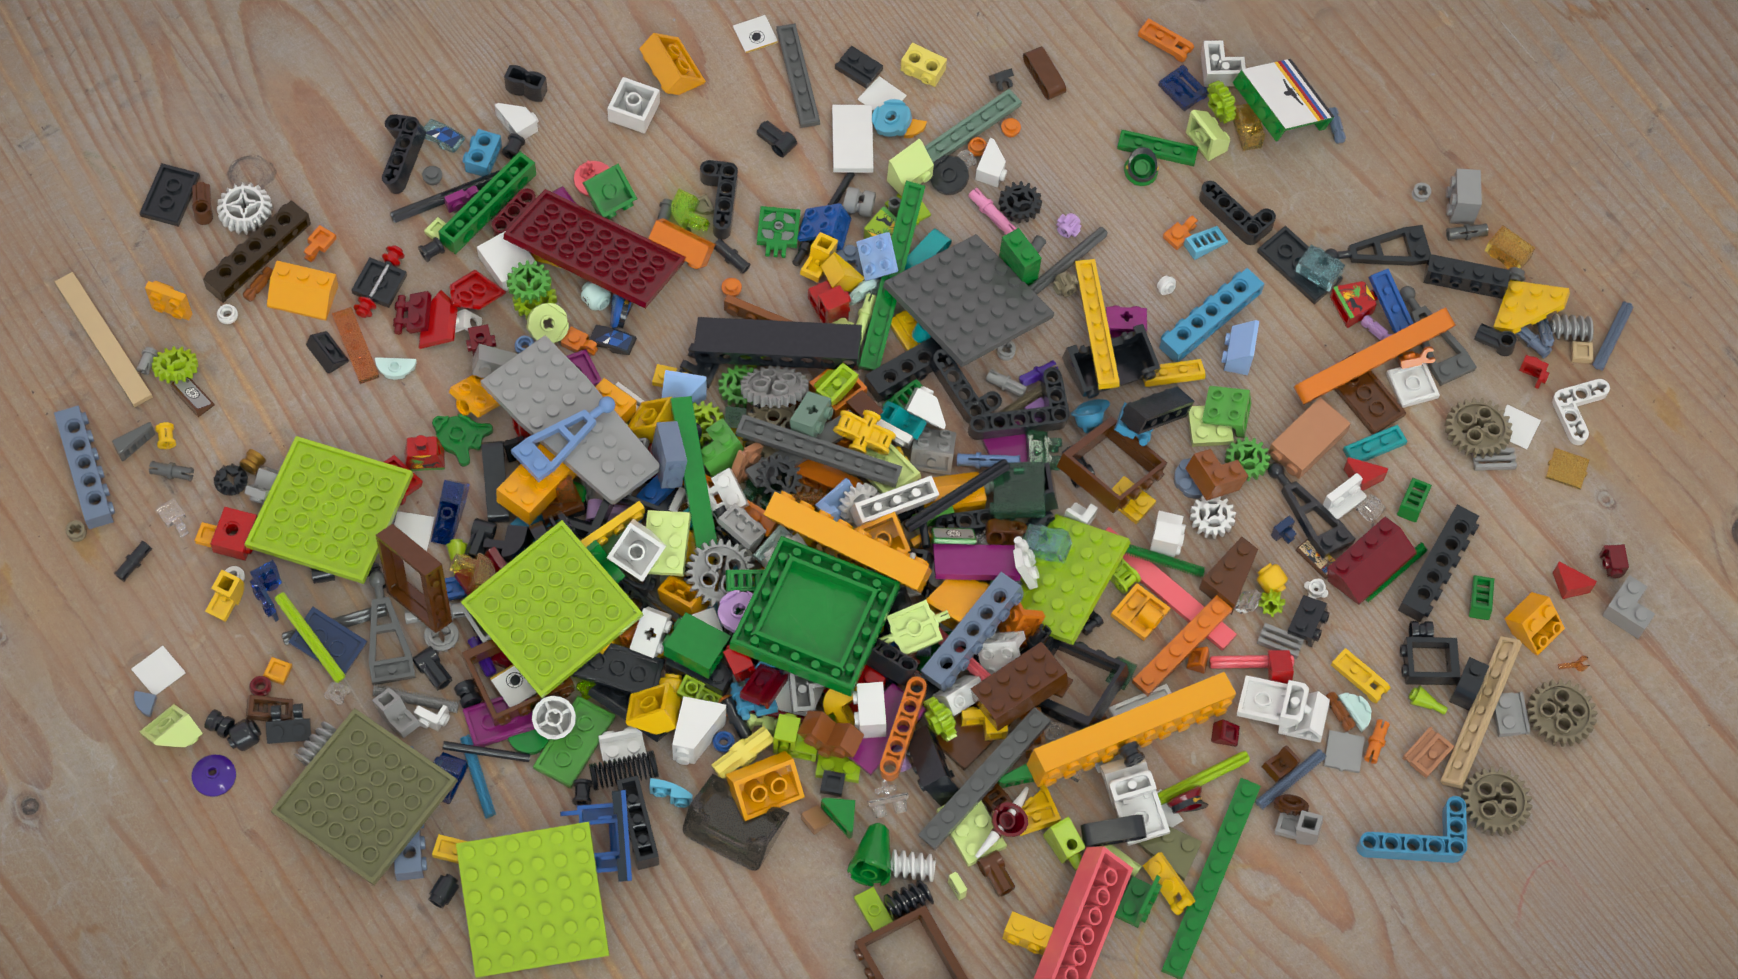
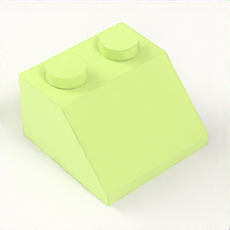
M1192 110L1186 134L1199 147L1198 149L1204 157L1210 161L1228 151L1230 138L1219 127L1217 120L1211 117L1207 111Z
M920 139L889 160L887 182L901 196L906 180L921 184L922 182L929 181L933 176L934 164Z

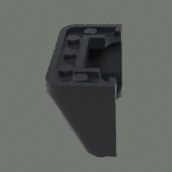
M1143 324L1133 326L1134 331L1123 332L1121 336L1111 339L1119 377V386L1145 379V381L1151 380L1156 377V373L1160 370V365ZM1077 345L1066 348L1062 356L1063 362L1083 397L1091 399L1098 396L1100 392L1113 389L1098 388L1090 346L1085 347V345H1082L1078 349Z

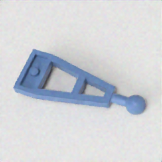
M605 396L600 399L598 406L588 413L584 409L527 437L511 449L512 455L540 482L555 471L596 425L595 419L598 416L614 410V399ZM584 420L586 424L575 436L567 429ZM559 432L569 443L550 461L534 444Z

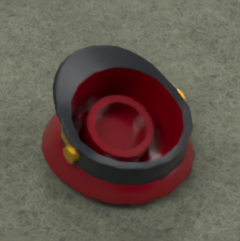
M1200 785L1167 802V806L1171 808L1173 814L1198 811L1207 808L1209 804L1205 803L1201 798L1202 786Z

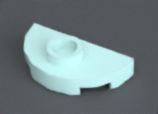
M864 280L859 283L858 287L849 295L851 298L850 306L865 300L866 294H871V296L872 294H877L880 280Z
M375 358L376 368L386 378L393 380L405 378L406 375L415 370L417 364L416 359Z
M1349 693L1338 695V700L1343 703L1350 717L1353 718L1356 726L1362 733L1368 727L1371 720L1372 710L1369 703L1362 696Z

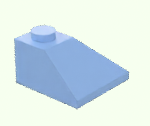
M665 370L662 398L691 396L692 403L696 404L706 400V376Z

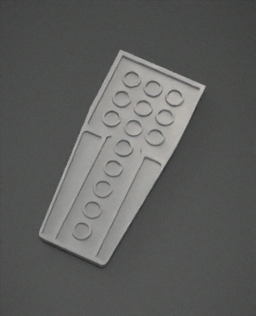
M546 335L481 380V386L530 435L540 432L584 409L588 413L598 406L600 399L603 398L590 380ZM613 410L610 413H602L595 419L596 425L563 461L568 468L610 504H616L658 473L660 467L658 461L616 411ZM582 420L567 429L575 436L586 422ZM559 432L540 441L555 456L569 443Z

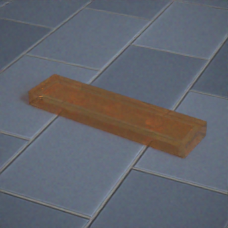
M352 307L332 313L359 384L379 378L378 371Z

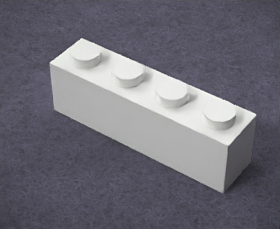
M932 476L855 503L851 507L850 512L856 526L859 527L892 512L900 514L930 503L939 496V492Z

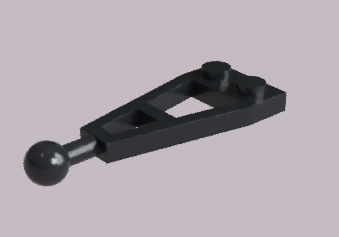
M1423 225L1403 227L1351 244L1346 251L1337 252L1332 248L1327 249L1323 253V260L1328 264H1335L1339 259L1350 258L1351 263L1413 266L1427 264L1431 252ZM1400 237L1404 238L1409 256H1387L1383 254L1381 243ZM1373 247L1375 255L1357 254V251Z
M1274 462L1269 465V476L1278 479L1284 486L1281 491L1309 542L1322 558L1354 543L1355 537L1339 519H1336L1326 507L1297 481L1292 483L1284 474L1282 464ZM1293 492L1296 495H1298L1306 503V505L1300 506ZM1314 510L1333 529L1317 536L1305 514Z

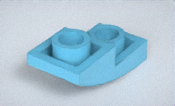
M650 778V794L656 797H666L668 795L670 796L671 804L679 808L693 806V795L684 788L668 781Z

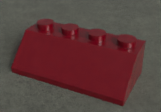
M1385 516L1327 567L1328 582L1360 605L1414 557L1417 551L1401 527Z

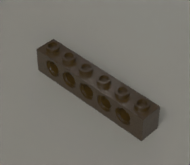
M292 200L282 205L273 217H269L264 222L263 226L253 231L244 243L237 245L235 250L228 257H224L217 267L206 273L203 278L206 289L224 303L311 225L309 214Z

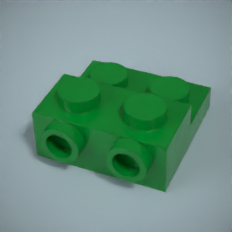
M619 163L583 182L596 213L606 219L616 216L615 211L620 208L624 211L634 206L633 201L637 200Z

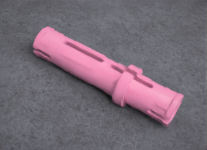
M978 188L973 189L969 193L968 197L980 208L979 211L985 213L1005 235L1017 229L993 205L994 202L991 199H987Z

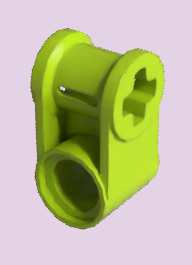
M1122 558L1110 581L1121 593L1125 594L1128 592L1129 587L1141 581V577Z

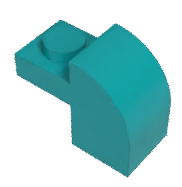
M889 401L886 402L882 409L883 413L880 414L882 420L913 436L915 440L919 438L928 423L924 419L908 413L901 406Z

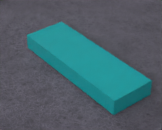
M1397 424L1344 446L1343 451L1347 458L1350 457L1365 462L1404 446L1408 441Z

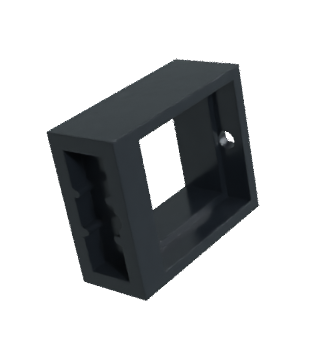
M1406 637L1404 643L1400 645V657H1403L1404 664L1401 666V675L1405 677L1406 685H1457L1460 679L1457 638ZM1413 648L1445 649L1447 672H1414Z

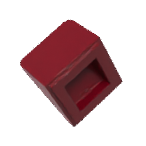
M1224 719L1214 722L1211 742L1234 747L1238 746L1240 726Z

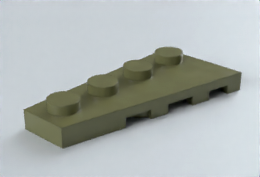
M1168 826L1170 834L1137 843L1150 856H1155L1158 852H1162L1180 879L1185 881L1202 841Z

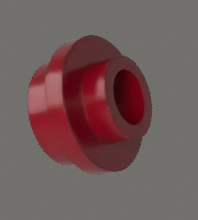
M257 676L252 679L249 688L253 695L266 696L270 693L272 684L267 677ZM259 685L265 686L262 690H258L257 687Z

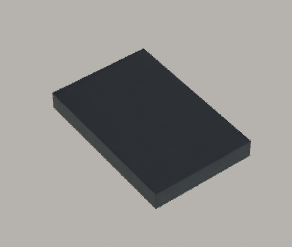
M161 163L141 208L140 216L179 227L193 195L192 186L199 181L200 174Z

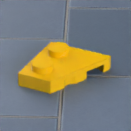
M1045 785L1041 786L1040 791L1033 797L1031 796L1022 806L1028 817V826L1026 831L1020 836L1053 826L1061 821L1055 803Z

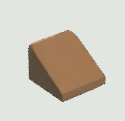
M818 805L801 814V820L814 835L832 822Z

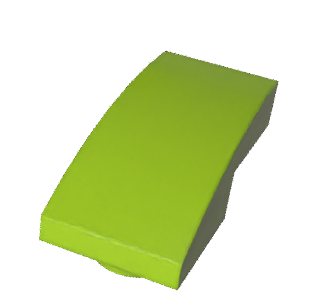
M687 674L684 676L677 691V695L682 699L684 696L718 703L722 697L704 687V683Z

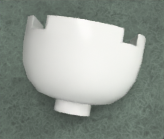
M558 696L543 698L536 704L532 715V722L536 731L547 739L555 740L569 734L575 725L576 719L573 706L568 700Z

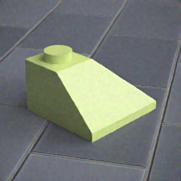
M174 704L139 731L142 736L155 745L173 747L190 746L203 734L189 714Z

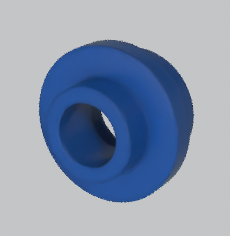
M720 731L713 738V746L719 752H728L735 744L733 735L727 731ZM726 740L728 743L726 745H721L720 741Z

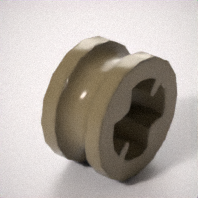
M75 520L66 526V534L71 541L80 542L86 537L87 531L82 522ZM72 530H80V533H73Z

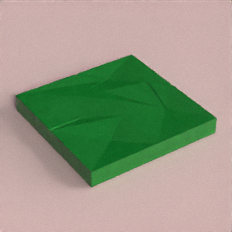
M781 536L730 641V649L851 697L897 597L901 582Z

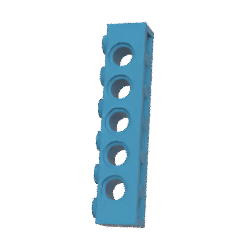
M1248 268L1242 273L1240 271L1237 272L1231 282L1228 284L1224 283L1214 296H1208L1203 305L1195 307L1185 320L1183 318L1180 319L1173 330H1167L1160 338L1159 348L1173 362H1180L1262 294L1264 283Z

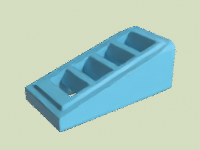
M1218 226L1185 238L1184 246L1192 258L1196 260L1227 244L1228 240ZM1216 233L1220 240L1217 241L1213 234ZM1207 237H1210L1213 243H1211Z

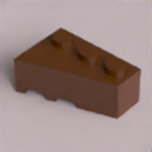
M1241 537L1203 577L1199 590L1211 599L1218 595L1233 608L1230 613L1232 615L1258 549L1244 537Z

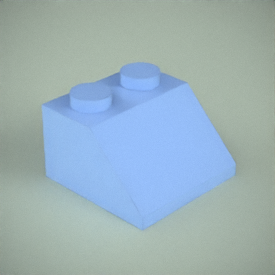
M1258 320L1234 325L1231 328V332L1226 333L1224 345H1228L1227 351H1223L1221 363H1225L1224 371L1248 375L1254 357L1259 327Z

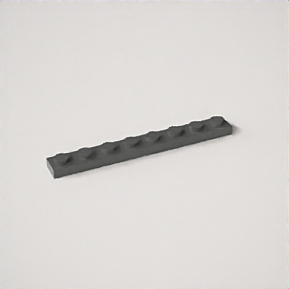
M744 414L736 430V436L896 488L903 467Z
M1034 707L923 828L918 836L932 849L936 850L1051 724V720Z

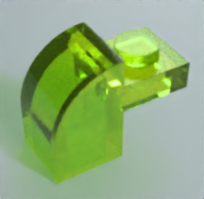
M678 189L671 204V212L676 222L684 229L689 224L695 230L700 231L703 229L707 231L710 226L709 221L695 214L700 203L698 198Z

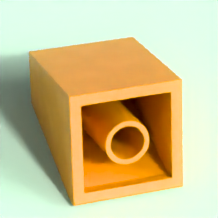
M946 579L926 600L935 615L946 610L948 611L950 618L940 623L953 631L989 585L983 581L978 582L976 580Z

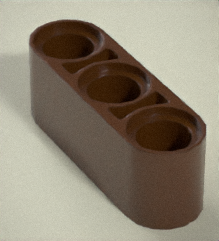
M1042 46L1023 53V60L1027 69L1047 100L1066 93L1065 82Z

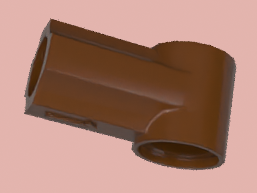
M197 182L192 186V209L196 222L200 225H207L213 220L210 184Z
M998 850L977 859V865L982 875L989 879L998 897L1005 896L1015 889V885L1005 869V862Z

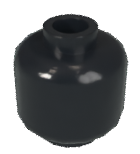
M242 719L229 728L227 741L233 749L237 748L240 751H246L259 743L261 731L255 721Z

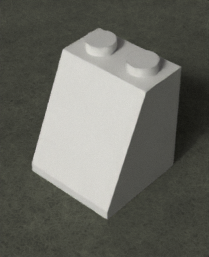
M683 696L672 743L673 760L682 765L696 763L711 744L714 736L725 726L726 704Z

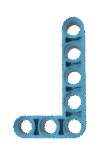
M1452 796L1447 800L1442 810L1443 836L1365 832L1357 843V852L1366 858L1457 863L1467 851L1466 803L1459 796ZM1450 806L1457 807L1459 812L1452 811ZM1450 826H1455L1459 832H1453ZM1363 842H1370L1373 847L1368 848L1364 845ZM1385 843H1391L1395 849L1387 848ZM1407 844L1414 845L1416 850H1410ZM1429 846H1435L1438 852L1431 851ZM1451 847L1458 848L1460 853H1454Z

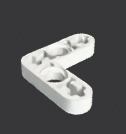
M1596 379L1558 390L1555 393L1552 404L1572 444L1582 445L1589 436L1588 429L1577 406L1604 399L1610 390L1607 381ZM1598 386L1599 389H1603V392L1600 390L1595 391L1596 387ZM1576 391H1583L1586 394V398L1581 399L1577 397ZM1559 397H1561L1562 399H1567L1566 402L1564 403L1562 400L1559 401ZM1565 414H1573L1576 420L1568 421L1565 418ZM1576 431L1578 434H1582L1581 438L1579 436H1575Z

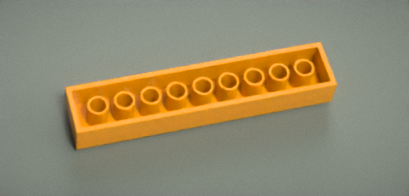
M1222 672L1035 748L1026 765L1037 787L1043 785L1045 787L1051 786L1062 777L1068 779L1079 770L1088 771L1095 767L1096 763L1101 761L1107 763L1113 760L1114 756L1119 754L1118 750L1130 742L1137 741L1139 746L1143 748L1150 745L1157 738L1163 740L1174 731L1183 732L1191 724L1197 723L1199 725L1206 722L1213 715L1219 717L1225 714L1228 707L1232 704L1236 692L1225 672Z

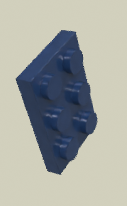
M312 607L304 620L346 675L367 644V641L315 607ZM296 630L288 643L322 664Z

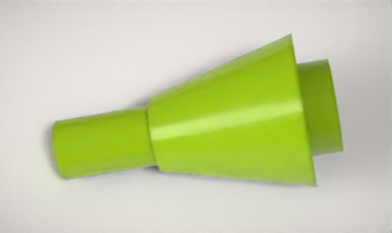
M452 539L450 543L446 544L454 568V575L457 571L462 570L467 543L463 542L462 539Z
M1422 686L1414 687L1408 696L1411 705L1434 709L1443 715L1448 710V707L1437 702Z

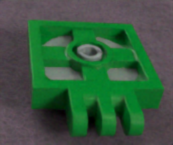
M760 206L757 245L766 246L765 257H769L770 250H774L773 257L777 258L778 251H782L781 258H786L787 248H797L801 210Z

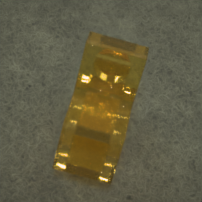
M456 553L449 569L450 571L469 576L466 591L471 593L495 574L493 563L481 553H478L475 559L465 554L460 555Z

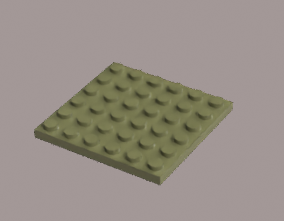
M354 708L272 808L271 813L375 886L458 781L454 776Z

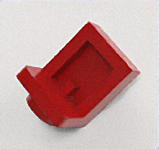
M1528 355L1525 356L1519 369L1523 373L1538 378L1534 387L1537 389L1541 383H1546L1550 374L1546 371L1548 363Z

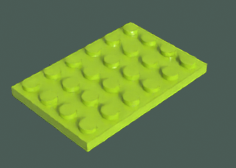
M1055 514V520L1050 522L1033 552L1036 560L1033 566H1036L1039 572V578H1037L1038 587L1030 590L1022 576L1020 578L1023 583L1022 589L1024 593L1021 604L1027 610L1043 611L1045 618L1042 624L1044 626L1047 625L1052 631L1049 636L1074 645L1131 542L1129 538Z

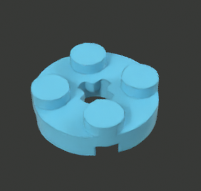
M890 99L885 101L881 107L877 106L872 114V122L879 135L887 137L902 136L907 132V128L912 122V114L909 107L903 101ZM892 115H895V119H894V120H892V121H889V120H888V118H891Z

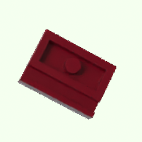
M760 663L741 690L740 698L756 705L762 704L766 709H769L788 681V674L785 673L783 675L779 673L780 671Z

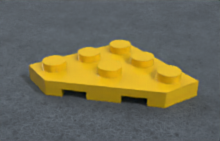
M1510 280L1493 327L1501 332L1510 331L1516 334L1521 331L1522 327L1530 323L1534 325L1546 319V315L1554 311L1558 313L1565 309L1570 290L1564 287Z

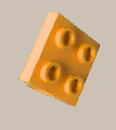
M148 281L145 290L151 307L155 311L169 313L176 319L190 320L192 311L186 294L174 290L173 286L162 282Z
M471 375L451 386L449 393L457 399L456 407L462 415L473 413L479 418L500 406L481 386V380L484 378Z
M1136 583L1112 611L1111 617L1145 641L1169 613L1170 607Z

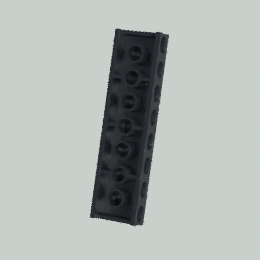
M698 317L693 353L695 354L696 363L837 369L844 363L843 361L849 360L854 363L845 365L852 370L858 371L862 325ZM700 353H706V354H709L710 356H709V357H702V356H700L699 354H700ZM721 354H726V355H729V356H731V357H730V358H722V357H720L719 355H721ZM742 355H747V356H750L751 358H750V359H742L740 356H742ZM762 356H767V357H770V358H772V359H771V360H763V359H761L760 357H762ZM788 357L792 361H783L781 358ZM808 358V359H811V360H813V361H812V362H804V361H802L801 359ZM829 359L833 363H824L822 360Z

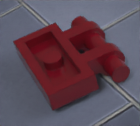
M429 291L410 294L408 302H406L405 295H398V300L395 302L396 318L393 319L395 334H402L403 328H406V331L410 334L428 331L432 294ZM408 311V317L404 318V312Z

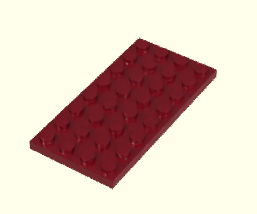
M544 189L506 230L503 237L504 240L645 309L685 263V256L547 189Z

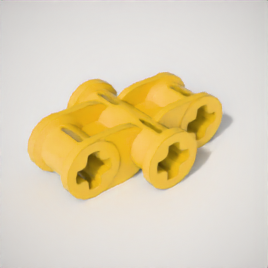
M842 410L840 412L841 418L833 431L853 441L848 449L866 454L867 447L882 455L889 454V446L892 440L895 439L896 434L876 425L881 419L880 415L870 410H864V417L861 418L849 411Z

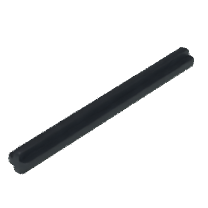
M500 170L390 212L391 219L394 223L441 206L445 204V196L462 189L466 191L468 188L476 186L478 190H481Z
M1006 459L997 462L904 522L905 529L908 532L914 531L1008 471L1010 464Z

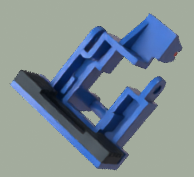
M626 790L612 791L613 803L577 806V810L560 812V816L579 815V823L590 822V825L609 824L610 852L594 853L597 873L618 871V882L632 881Z

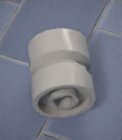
M848 186L843 207L847 213L855 214L858 212L860 216L871 218L876 192L867 190L860 192L858 188Z

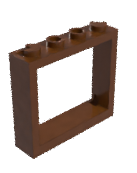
M1111 416L1062 454L1057 467L1114 514L1119 509L1123 510L1131 499L1136 500L1142 490L1147 491L1155 480H1161L1165 475L1163 471L1167 462L1147 445H1140L1139 439L1136 436L1131 439L1114 430L1117 420ZM1106 438L1110 439L1149 472L1120 496L1077 461Z
M394 524L376 534L387 593L435 633L452 623L442 563ZM403 560L420 574L424 594L407 581Z
M491 639L462 652V656L494 725L500 724L503 726L510 723L514 717L519 715L523 717L530 714L542 698L537 695L499 713L496 712L474 666L475 663L502 652ZM569 676L563 681L564 684L557 686L544 698L549 696L566 698L575 691L571 677Z
M926 905L855 941V949L853 951L857 961L863 962L865 966L864 973L867 979H884L866 946L919 919L953 979L968 978Z

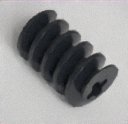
M921 880L916 881V886L912 883L908 884V890L905 887H901L900 894L894 890L892 891V897L889 894L884 895L885 908L893 921L894 914L901 918L902 911L908 914L910 913V907L916 910L919 903L921 906L926 905V900L932 905L934 904L928 886Z

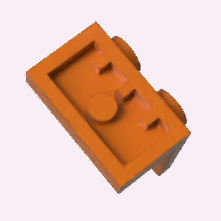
M1002 597L1000 603L1004 602L1006 598ZM1020 602L1011 608L1008 618L1004 622L1001 621L997 627L1000 633L1024 631L1026 639L1020 647H1025L1027 644L1026 640L1029 636L1034 635L1040 624H1042L1045 615L1040 610L1024 609Z

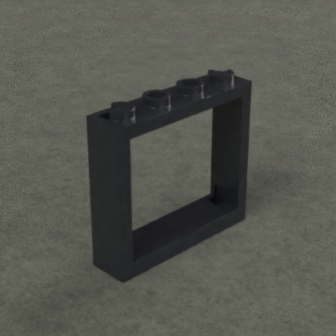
M631 495L625 496L618 502L631 507L640 501L644 506L645 513L648 510L670 511ZM603 498L587 536L607 523L614 504H610ZM653 574L647 575L643 585L623 578L646 596H648L650 590H654L657 583L656 575Z
M1049 636L1044 645L1053 656L1057 650H1060L1115 675L1089 716L1048 698L1035 706V708L1044 715L1077 730H1082L1099 723L1129 675L1127 663L1120 661V658L1108 656L1102 650H1094L1083 642L1075 641L1071 645Z

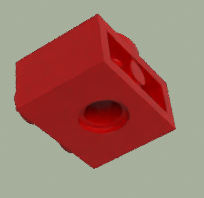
M224 507L210 543L213 553L246 561L248 554H251L253 550L247 548L245 542L258 516ZM237 531L235 535H229L230 532Z

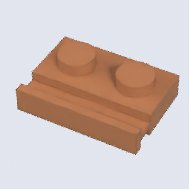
M756 442L745 447L743 452L741 450L738 451L731 469L739 484L750 480L745 473V469L758 463L761 459L760 454L764 446Z
M1431 726L1402 758L1404 761H1408L1410 766L1426 779L1455 747L1441 734L1432 730Z

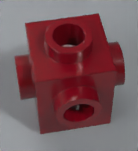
M488 324L468 328L469 339L466 340L468 352L472 351L473 357L479 344L497 347L495 335H490Z

